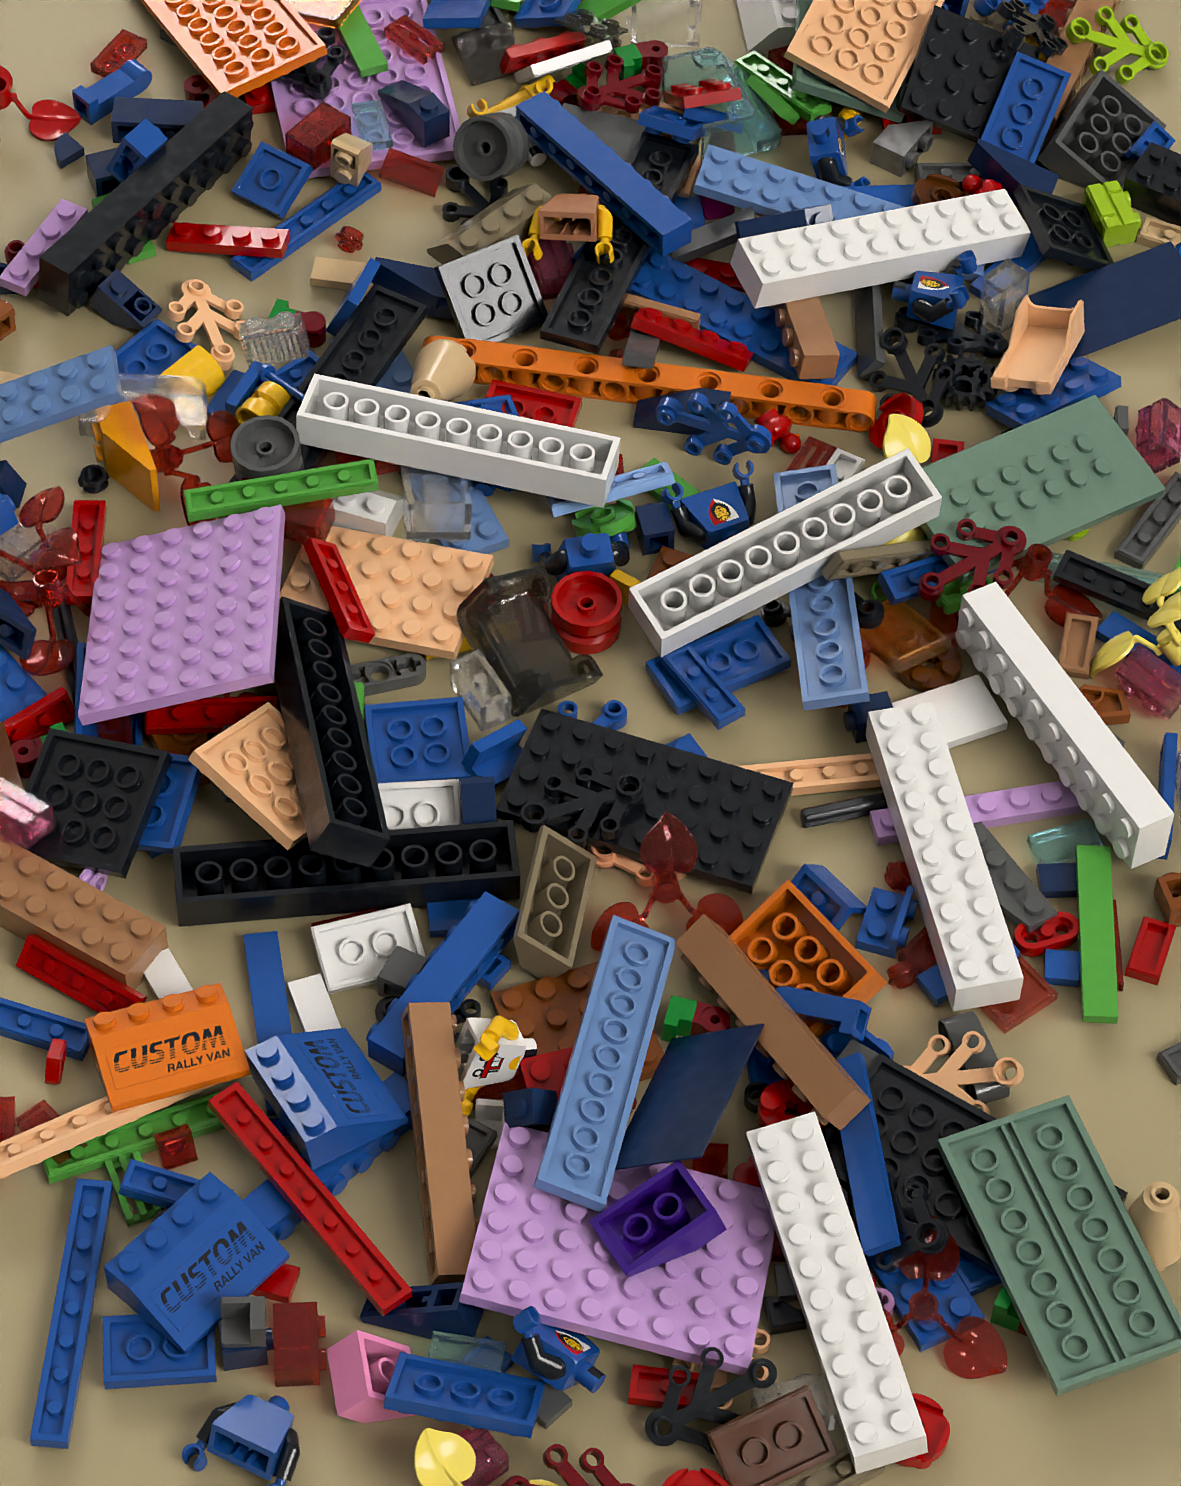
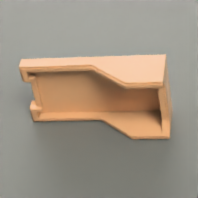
M1026 294L1015 313L1009 347L991 377V388L1002 389L1007 392H1013L1019 388H1028L1036 395L1051 394L1085 332L1084 301L1079 300L1075 308L1072 309L1038 306L1033 304Z

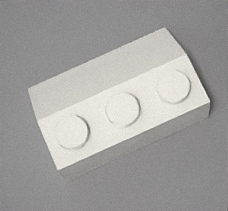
M735 0L747 54L754 50L759 54L785 53L795 34L796 0Z
M378 490L296 504L297 523L310 526L313 522L392 537L409 503V498Z

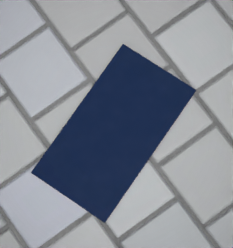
M1169 241L1028 297L1033 304L1038 306L1067 309L1075 308L1079 300L1084 301L1085 332L1072 354L1071 360L1181 319V257L1172 242ZM1022 299L1016 300L1018 305L1022 301Z
M764 1023L672 1038L625 1131L615 1170L702 1158L760 1036Z

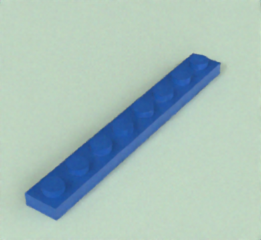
M76 1180L30 1435L31 1446L69 1449L114 1189L113 1181Z

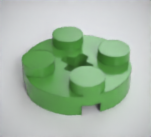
M623 498L616 500V504L607 505L605 503L604 508L593 506L579 510L575 513L576 520L572 519L573 529L577 537L588 533H608L610 537L621 532L632 531L637 527L633 504L631 501Z

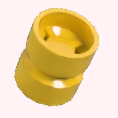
M272 381L263 382L255 390L254 394L236 410L235 415L238 424L241 425L243 422L257 416H278L291 396L279 384Z

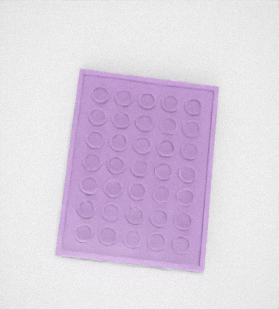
M356 0L388 62V71L363 78L360 77L324 3L317 2L292 6L316 34L322 27L333 28L335 31V43L331 46L342 47L345 54V61L337 66L330 77L333 84L329 95L323 99L310 98L302 85L287 80L274 79L270 81L285 153L312 167L313 171L308 178L330 175L331 142L334 138L344 133L351 134L373 144L372 161L367 170L455 159L453 143L460 123L435 30L423 28V16L428 8L427 0ZM327 54L322 56L316 64L318 72L327 62ZM300 68L293 70L295 72L306 74L305 71ZM400 80H405L433 92L450 111V136L424 147L378 96V90Z
M282 505L262 507L251 512L232 514L221 519L202 521L195 525L178 529L172 528L165 532L148 536L142 535L135 539L118 543L112 542L103 546L99 577L94 582L78 717L82 726L274 683L285 512Z
M504 1122L459 1302L511 1316H516L525 1308L534 1306L540 1315L542 1324L702 1365L700 1360L702 1351L707 1347H716L724 1355V1362L718 1368L719 1370L738 1375L745 1374L752 1358L776 1231L762 1188L687 1169L719 1214L727 1230L694 1252L627 1278L589 1223V1220L600 1212L533 1187L548 1132L529 1127L509 1128L507 1123ZM661 1163L615 1170L607 1202L603 1210L670 1164ZM708 1352L705 1357L706 1363L708 1365H715L719 1360L717 1352Z

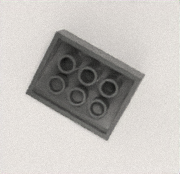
M1101 69L1081 87L1039 152L1037 160L1051 172L1058 174L1059 178L1086 188L1088 185L1099 183L1103 185L1104 182L1117 180L1123 190L1125 177L1138 161L1136 159H1127L1124 155L1154 121L1163 129L1167 125Z

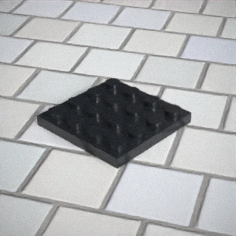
M935 5L927 21L897 111L921 121H931L933 126L976 143L978 138L981 139L1017 51L1038 60L1040 50L1038 47L1026 42L1023 43L1019 50H1015L1001 39V32Z
M50 728L6 839L50 863L82 870L87 868L92 872L126 879L173 757L168 751Z

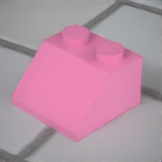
M356 1330L328 1348L329 1370L337 1415L364 1424L416 1416L414 1414H402L394 1410L384 1409L385 1395L400 1352L411 1354L410 1347Z

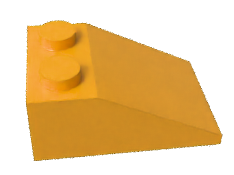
M131 400L95 409V422L91 423V430L95 442L98 441V443L93 444L97 462L103 461L107 474L154 512L160 511L156 467Z

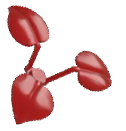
M0 65V110L7 108L11 102H14L25 118L31 120L29 122V130L34 137L42 141H55L64 132L69 133L80 123L81 117L73 108L56 100L46 99L37 101L32 106V113H29L17 98V94L11 93L13 85L12 76L6 68Z

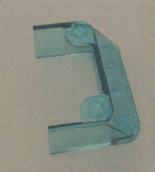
M704 47L663 57L662 91L671 90L670 85L678 83H688V85L697 86L699 85L698 80L716 78V80L730 82L732 86L740 87L742 99L728 102L729 104L726 107L727 119L702 125L701 163L703 162L708 144L744 156L771 150L780 145L781 128L764 100L746 83L749 75L721 51L714 47Z

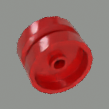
M581 571L563 577L554 586L551 595L552 612L550 626L552 636L561 647L570 652L583 655L597 654L610 648L618 640L622 624L623 599L621 590L614 580L602 573Z

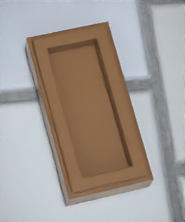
M1066 613L1058 663L1069 677L1089 678L1099 617Z

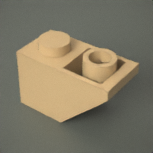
M348 133L334 138L331 142L330 176L340 183L358 187L372 161L373 144Z

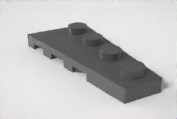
M982 822L975 824L974 828L1003 916L1016 926L1022 923L1026 926V932L1029 935L1030 932L1045 925V921L1057 916L1058 912Z

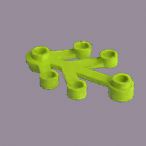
M1102 6L1095 12V21L1101 26H1107L1113 36L1092 30L1090 23L1082 17L1073 19L1066 27V37L1072 43L1087 41L1113 49V51L1103 57H1096L1089 64V70L1093 75L1101 70L1097 67L1096 63L1106 72L1111 65L1130 54L1139 57V59L1131 65H1122L1115 72V78L1120 84H1128L1135 77V74L1149 67L1153 70H1159L1168 62L1169 51L1166 45L1159 41L1152 42L1141 27L1139 18L1134 14L1126 15L1119 24L1110 7ZM1102 13L1107 16V19L1102 16ZM1127 21L1131 22L1132 25H1133V27H1131V26L1127 23ZM1132 33L1139 44L1132 43L1127 34ZM1122 71L1125 72L1128 77H1125Z

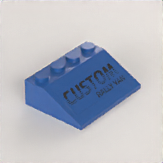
M346 1028L276 1035L245 1050L253 1080L312 1170L409 1123L408 1118Z
M209 1172L104 1266L108 1289L181 1352L186 1354L218 1325V1321L222 1320L221 1297L249 1296L290 1258V1255L240 1197Z

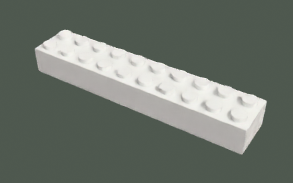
M1001 189L740 238L737 241L730 264L756 309L914 278L916 271L940 273L953 265L959 266L958 256L968 250L973 251L977 259V265L1021 257L1031 231L1007 191Z
M319 374L313 375L296 415V430L299 434L300 444L370 459L374 458L375 460L602 508L605 506L619 464L620 437Z
M909 448L629 588L628 607L660 657H663L822 576L821 570L838 551L881 546L938 517L942 496Z
M997 582L962 595L961 607L958 613V627L955 633L958 645L968 652L975 668L979 672H983L989 680L993 692L1001 696L1007 705L1009 713L1022 724L1027 737L1030 740H1034L1038 745L1045 761L1053 765L1059 773L1063 785L1071 789L1077 797L1081 809L1087 811L1092 817L1099 833L1105 834L1113 845L1114 852L1118 858L1123 859L1129 868L1133 869L1165 855L1174 818L1173 811Z
M933 701L868 712L867 742L912 885L915 887L914 891L952 1012L1019 1000L1024 977Z
M811 1112L746 1132L749 1152L856 1474L928 1453L926 1433L816 1113Z

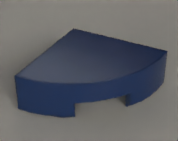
M66 132L55 143L56 162L61 169L85 155L84 147Z

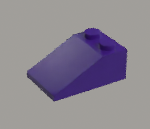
M681 1161L673 1162L589 1220V1223L627 1278L694 1252L727 1230L719 1214Z

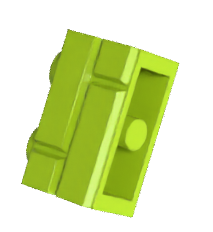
M1117 180L1104 182L1103 185L1100 183L1088 185L1085 188L1082 204L1086 205L1106 247L1117 246L1118 243L1121 245L1133 243L1136 240L1138 229L1141 228V218L1139 213L1133 212L1131 208V198L1128 191H1123Z

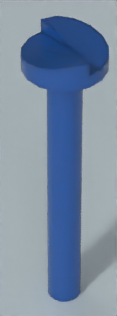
M268 363L261 366L259 370V379L261 381L271 380L282 386L299 401H303L305 395L277 376L274 366Z

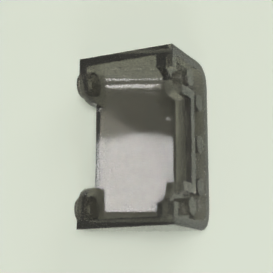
M542 565L485 578L457 608V621L504 708L514 717L529 714L589 687L603 676L596 661L590 655L580 654L572 659L543 606L552 595V584Z

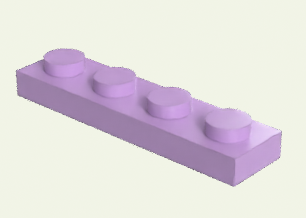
M61 199L1 273L0 286L26 296L39 280V257L87 215L88 209Z

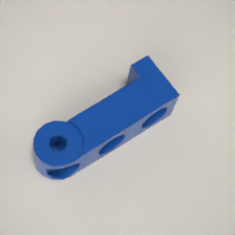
M130 59L122 65L121 69L116 70L90 87L84 88L80 85L73 89L74 110L87 123L93 125L113 111L115 97L134 98L143 92L151 83L152 73L137 60Z
M787 986L775 989L800 1019L839 1026L838 1032L850 1040L854 1039L863 1042L872 1008L862 1001Z

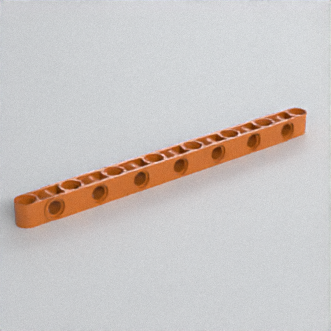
M428 336L423 340L422 344L423 348L435 340L448 339L463 345L467 349L466 353L471 360H474L476 365V377L473 382L475 384L490 385L492 379L570 396L637 404V400L696 388H706L731 392L730 403H733L738 408L741 416L747 419H757L767 411L775 408L779 415L788 416L792 424L865 432L869 431L870 425L872 427L875 421L877 398L873 393L865 390L655 363L652 369L622 365L623 358L468 338Z

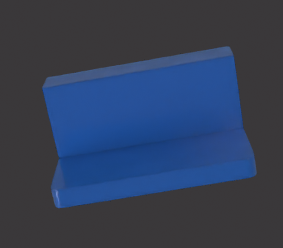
M254 361L246 373L233 370L206 407V415L238 427L239 424L235 412L262 384V381L259 379V370L263 364Z
M518 719L473 742L461 764L472 776H494L495 787L509 780L523 750L519 743L527 727Z
M803 864L791 881L838 931L852 913L864 914L867 906L823 865Z

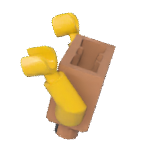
M584 193L557 194L545 205L538 207L533 214L528 232L530 238L522 242L527 259L532 251L536 261L541 259L543 252L538 243L539 239L596 242L598 240L600 242L595 246L597 263L600 264L599 258L603 254H608L610 263L614 261L612 244L609 243V241H612L613 232L612 214L604 205H600L599 196L587 195Z

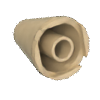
M438 339L423 347L415 361L410 394L443 401H451L464 395L471 388L476 377V365L474 360H471L466 353L467 349L463 345L448 339Z
M1162 1181L1153 1182L1142 1191L1127 1211L1157 1271L1160 1272L1165 1270L1167 1266L1173 1263L1176 1264L1181 1259V1204L1178 1191L1171 1184Z

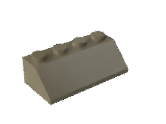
M535 183L515 188L427 248V253L441 264H444L518 234L522 243L530 238L528 232L535 210L545 205L553 196Z
M545 825L539 828L513 937L520 967L538 978L547 976L558 977L572 968L597 860L595 855Z

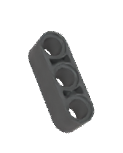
M968 1011L938 1021L939 1034L945 1036L951 1043V1051L948 1054L949 1058L962 1044V1038L967 1032L976 1031L985 1039L986 1044L983 1051L978 1054H972L959 1070L994 1067L998 1058L974 1011ZM972 1037L968 1043L969 1048L978 1046L979 1038ZM999 1082L963 1085L967 1094L974 1100L982 1101L985 1104L1009 1097L1010 1087H1005Z

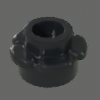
M88 465L82 469L78 478V484L87 493H99L108 487L109 482L107 480L109 475L100 465Z

